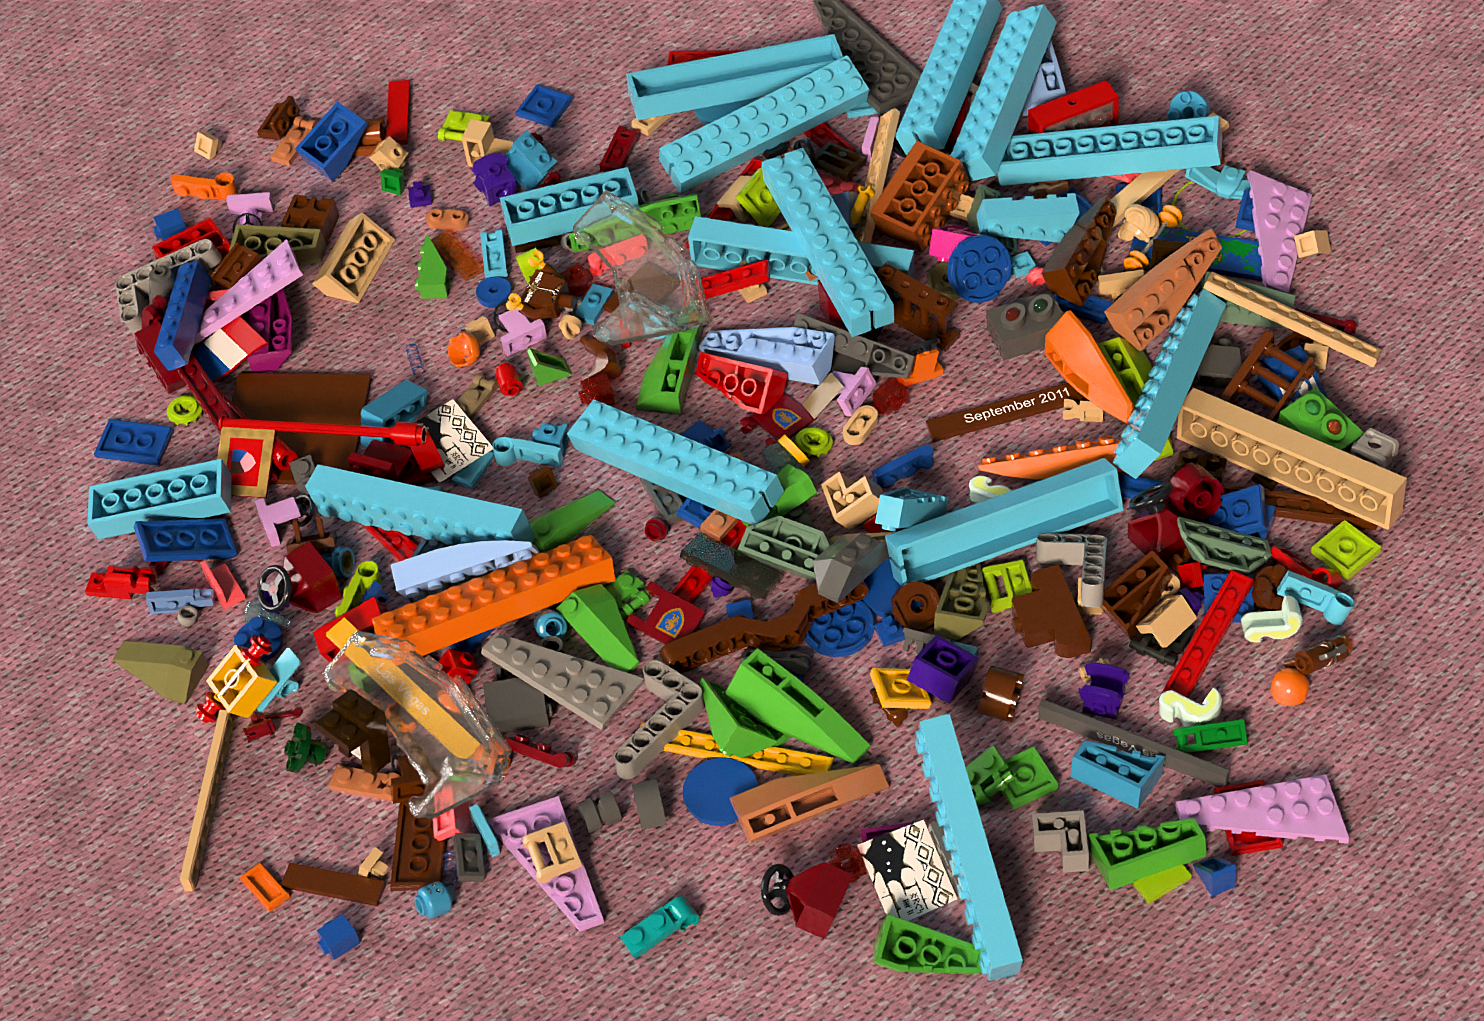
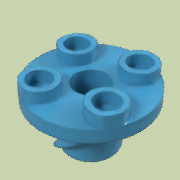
M1189 90L1177 94L1172 99L1167 117L1169 121L1202 118L1209 116L1211 111L1208 101L1202 94Z

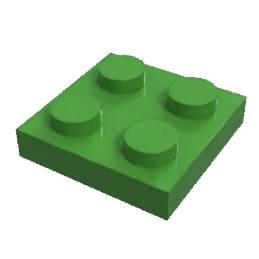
M1035 747L1005 759L1009 768L1002 775L1010 770L1014 774L1015 779L1009 783V787L1002 791L1013 810L1058 790V782Z

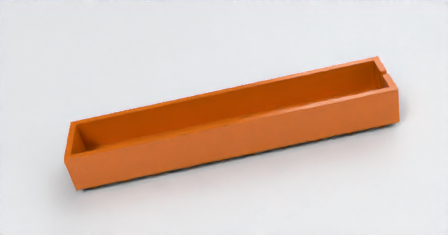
M592 535L583 536L578 540L560 545L544 553H539L530 559L518 561L513 565L494 570L487 575L473 578L466 583L450 587L440 593L429 595L424 599L372 618L377 643L387 653V656L396 667L560 603L574 591L598 584L606 585L615 581L612 557Z

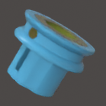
M337 547L334 552H325L322 558L334 571L336 577H350L355 568V555L350 547Z

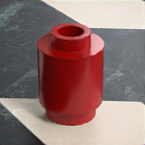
M502 363L496 368L495 377L501 393L505 396L517 395L523 388L517 368L511 363Z

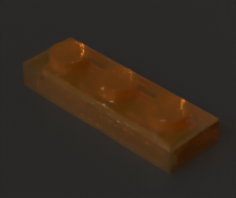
M449 230L431 239L437 252L466 282L484 272V267Z

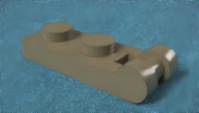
M480 373L475 375L473 383L456 402L470 420L474 418L499 388L498 382L493 379L488 380L486 376ZM481 387L485 388L484 391H480L479 389Z

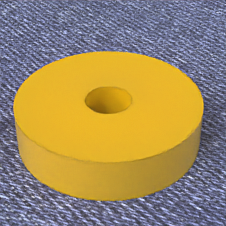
M785 434L778 440L779 444L803 468L810 462L806 455Z

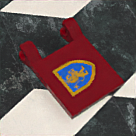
M784 393L765 415L755 413L752 416L742 418L740 424L743 427L740 428V431L747 434L758 424L772 435V437L767 438L765 441L768 446L765 450L772 454L781 447L778 440L784 434L791 439L799 431L815 421L817 417L814 419L804 407Z
M650 582L646 589L651 596L659 599L645 622L633 614L627 617L626 622L633 629L666 645L694 633L706 615V611L666 591L656 583Z

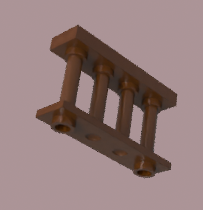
M887 263L876 272L894 304L893 323L925 341L939 338L940 343L936 347L945 352L960 338L958 332L947 327V316L958 306L956 301ZM893 292L902 296V301L895 298ZM911 302L920 306V311L913 308ZM929 312L938 316V321L929 317Z
M1266 330L1219 399L1243 408L1236 404L1237 401L1235 399L1239 393H1245L1271 408L1273 411L1267 419L1277 422L1280 411L1287 407L1305 379L1310 380L1316 370L1314 358L1310 356L1305 364L1276 348L1274 334ZM1271 355L1299 373L1293 382L1290 383L1263 367V363H1261L1263 358ZM1252 374H1258L1284 389L1286 392L1280 401L1277 402L1249 385L1250 382L1248 380Z

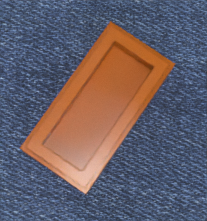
M261 862L240 876L245 886L269 912L290 898L288 892Z

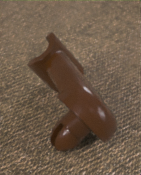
M875 687L872 688L870 693L873 696V704L878 703L885 712L886 718L892 721L896 727H900L902 721L908 717V709L883 708Z

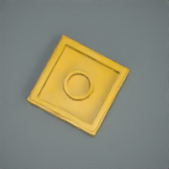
M872 668L870 676L883 708L929 709L932 702L926 690L917 687L907 680L911 669Z

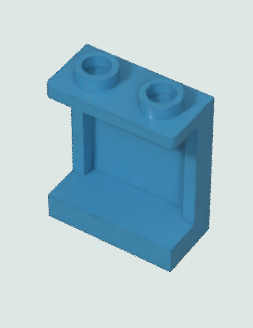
M526 130L512 143L513 147L505 155L509 163L507 165L508 170L512 173L514 179L525 191H530L547 176L557 161Z

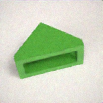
M531 348L527 351L531 371L538 386L572 374L564 358Z

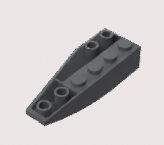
M797 313L793 327L834 333L835 339L830 371L856 374L860 367H866L872 375L910 377L916 356L864 333L852 337L846 326L814 314Z

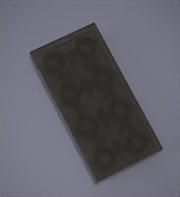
M701 532L681 550L679 556L688 565L699 567L707 571L710 576L720 577L728 581L732 587L742 588L750 592L751 596L759 599H765L781 583L785 575Z

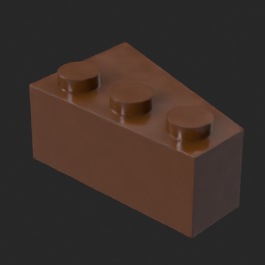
M1152 550L1105 588L1104 603L1100 608L1130 640L1137 633L1136 625L1152 610L1171 581L1172 576L1168 566Z

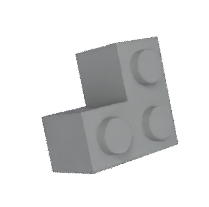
M1084 810L1032 814L1034 852L1061 851L1063 873L1089 871V852Z

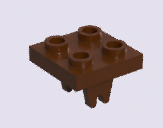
M319 514L316 515L319 533L302 537L298 519H293L295 538L288 540L286 545L287 553L295 551L308 542L314 546L318 553L329 552L332 550L331 547H334L337 542L336 530L325 532L322 516Z

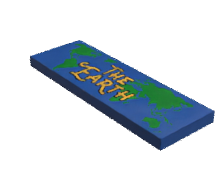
M1165 227L1156 240L1190 242L1202 233ZM1216 235L1222 249L1207 269L1208 272L1263 281L1261 273L1262 259L1258 253V241ZM1134 237L1129 253L1134 250L1142 252L1148 243ZM1153 245L1145 254L1149 263H1151Z

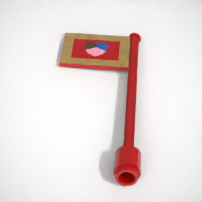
M222 416L218 421L221 437L217 460L222 459L232 474L231 496L267 498L276 431L391 438L396 445L406 446L425 444L427 431L426 426L413 422H396L392 428L232 419Z

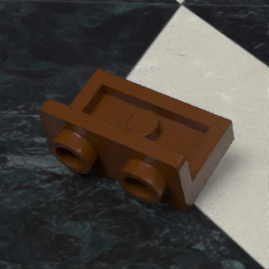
M288 96L284 103H276L257 131L260 138L282 139L300 112L293 96Z

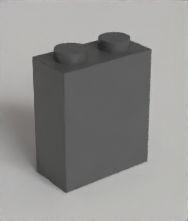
M519 677L483 683L487 722L491 736L549 726V717H553L551 702L546 703V697L549 696Z

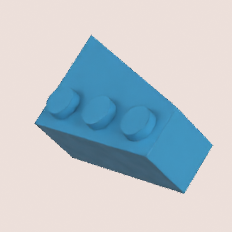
M404 380L362 408L361 426L392 428L396 422H413L427 406V390L408 380ZM361 436L360 444L368 447L372 440L388 443L391 438Z
M1084 741L1072 757L1070 777L1138 809L1161 778L1165 756L1157 755L1156 758L1141 755L1140 751L1133 750L1132 753L1118 751L1115 746Z

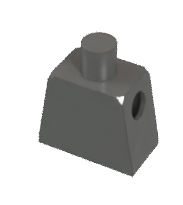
M1225 338L1219 339L1217 345H1208L1197 370V386L1226 388L1241 367L1240 349L1238 347H1231V341Z

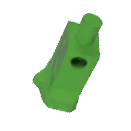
M787 464L777 474L784 493L773 508L768 506L770 512L763 521L776 516H784L803 502L817 495L810 477L804 471ZM741 520L746 527L751 525Z

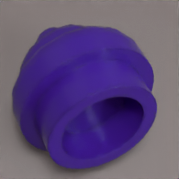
M718 573L712 577L710 585L713 597L720 598L732 593L734 580L729 575Z

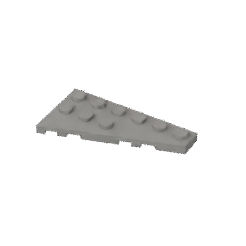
M496 633L482 647V655L601 730L644 683V678L499 633Z

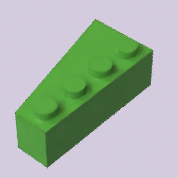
M1195 818L1161 823L1160 827L1154 828L1144 825L1138 826L1137 830L1121 832V829L1111 830L1110 834L1107 835L1088 834L1090 854L1110 891L1134 883L1138 879L1206 857L1205 835Z

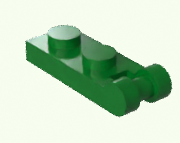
M1244 719L1173 729L1174 737H1177L1178 743L1176 750L1184 753L1248 745ZM1194 734L1195 744L1188 745L1187 735Z

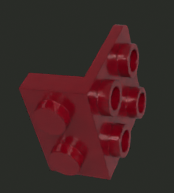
M372 440L363 455L351 452L348 462L351 472L398 482L413 454L410 449L379 440Z

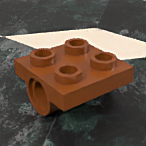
M384 118L363 119L367 122V126L352 156L371 155L378 143L384 140Z

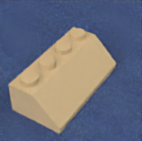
M360 213L348 221L312 284L326 296L359 303L395 239L364 213Z

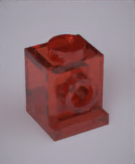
M892 377L873 393L874 408L881 415L886 414L888 416L893 410H899L903 402L906 404L909 402V388Z

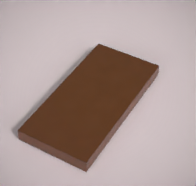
M431 800L399 803L390 883L391 891H416L433 882L443 881L447 839L438 841L434 837Z

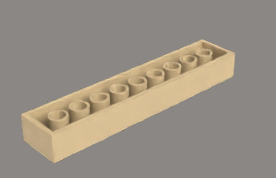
M1193 388L1187 394L1178 414L1177 439L1221 458H1226L1234 464L1306 495L1320 498L1326 501L1327 504L1354 514L1387 530L1390 529L1402 514L1406 477Z

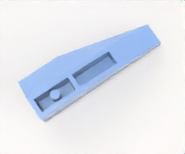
M1051 39L1023 106V116H1028V110L1066 96Z
M798 327L709 331L699 345V349L711 355L788 373L787 380L820 385L831 370L835 336L834 333Z
M480 541L436 549L391 564L397 592L409 601L416 602L429 595L445 591L450 587L466 583L473 578H479L492 573L494 570L505 568L518 561L530 559L532 555L539 553V550L532 542Z

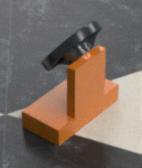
M939 338L908 347L909 353L918 351L919 354H917L910 377H896L903 387L930 380L943 374L944 369L937 361L939 351L934 349L940 343Z

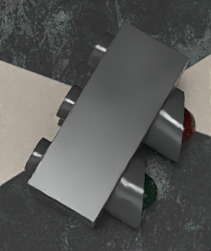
M1049 290L986 310L987 330L1003 360H1007L1045 348V335L1064 314Z

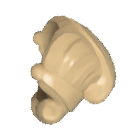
M1140 204L1129 205L1124 210L1126 219L1118 229V236L1126 241H1131L1136 237L1148 243L1150 237H1153L1159 229V218L1148 207Z

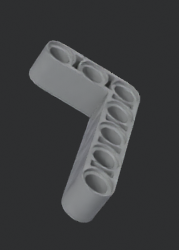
M203 239L120 276L115 283L121 320L133 333L142 329V311L146 307L145 298L149 296V273L152 269L158 266H166L176 277L178 269L182 264L198 260L203 268L208 270L220 263L222 259L221 253L209 239Z
M1039 534L1036 537V561L1041 564L1083 565L1081 604L1089 608L1102 606L1104 603L1107 563V538L1102 535Z
M658 660L648 661L643 666L646 688L666 701V703L615 752L616 771L622 779L629 780L636 777L664 750L667 743H671L679 735L678 732L680 730H684L704 710L701 687Z

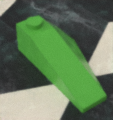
M597 490L531 519L529 524L535 535L533 544L538 548L539 553H544L566 544L613 506L615 502Z
M602 584L572 592L556 609L611 668L631 673L640 664L633 642L627 633L626 624L621 617L617 600Z
M701 678L700 685L712 735L723 754L729 757L735 755L744 758L776 744L777 740L763 724L759 723L757 726L751 720L753 717L725 696L726 689L722 685Z
M889 914L879 925L873 947V960L875 964L898 972L981 973L979 959H981L980 950H975L971 943Z

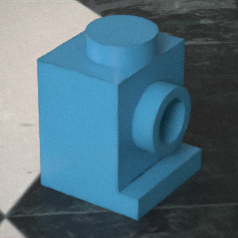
M542 423L540 428L534 429L532 440L536 443L559 447L563 455L569 442L567 435L569 431L568 425L558 426Z

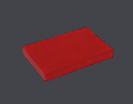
M1264 780L1217 787L1214 788L1213 792L1215 795L1265 786L1266 784ZM1224 830L1232 856L1283 848L1282 838L1257 836L1256 832L1242 831L1241 834H1235L1231 830Z

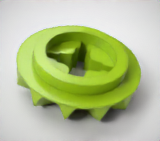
M184 395L174 399L168 405L167 416L171 423L175 422L177 426L180 424L187 426L191 421L196 423L197 417H202L203 409L194 396ZM181 407L185 410H189V413H182Z
M809 427L799 431L796 435V446L803 453H807L808 457L816 455L819 458L821 454L827 455L828 451L832 449V437L823 429Z

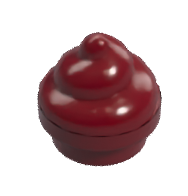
M653 517L647 521L644 532L647 538L652 541L663 540L667 536L668 526L663 519Z

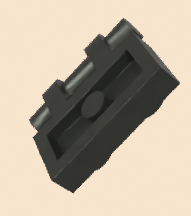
M1137 629V636L1142 637V640L1140 642L1132 638L1129 647L1136 650L1137 654L1142 656L1146 654L1157 659L1156 661L1164 665L1167 663L1175 666L1178 658L1170 655V653L1174 651L1182 654L1193 637V631L1186 629L1168 647L1159 650L1150 646L1152 642L1160 645L1152 633L1141 634Z

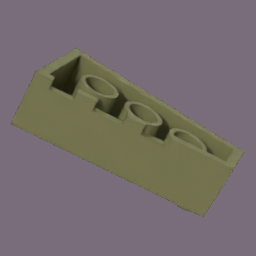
M236 224L229 251L237 242L240 246L258 253L261 258H266L287 239L293 248L300 266L321 263L326 243L320 229Z

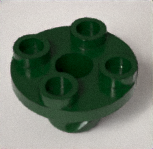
M297 722L294 727L292 741L288 740L285 745L284 753L288 755L286 771L299 773L305 762L315 764L317 767L326 758V743L322 742L321 739H311V728L307 724Z

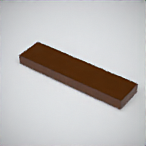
M289 863L281 882V886L285 889L378 906L386 886L383 880L295 863Z

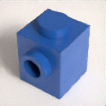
M178 208L153 217L156 226L152 227L156 238H161L162 241L186 230Z
M343 914L332 921L326 922L317 930L320 939L317 944L324 955L329 953L333 960L360 944L357 932Z

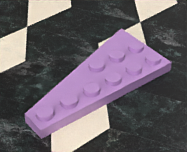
M1250 170L1247 174V180L1251 186L1249 194L1254 206L1252 214L1256 239L1259 240L1258 253L1262 259L1263 287L1289 293L1298 256L1294 236L1303 234L1312 194Z
M287 239L202 313L193 346L303 275L293 248Z

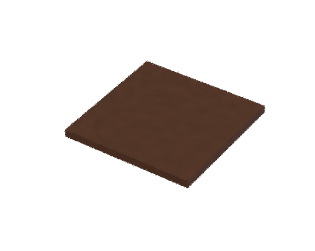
M238 373L232 403L249 420L361 426V411L367 405L372 378L371 374ZM230 407V409L233 411V413L235 414V416L237 417V419H242V418ZM276 431V436L282 438L296 452L297 459L311 455L315 466L319 464L351 471L348 457L351 452L357 453L360 436ZM272 462L271 468L278 480L271 484L297 485L291 468L283 471Z

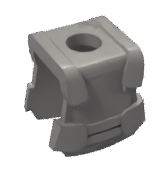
M1368 428L1361 438L1353 443L1350 454L1363 460L1369 458L1376 461L1378 466L1392 471L1395 456L1398 454L1399 443L1396 439ZM1369 443H1377L1381 447L1374 449L1370 447Z

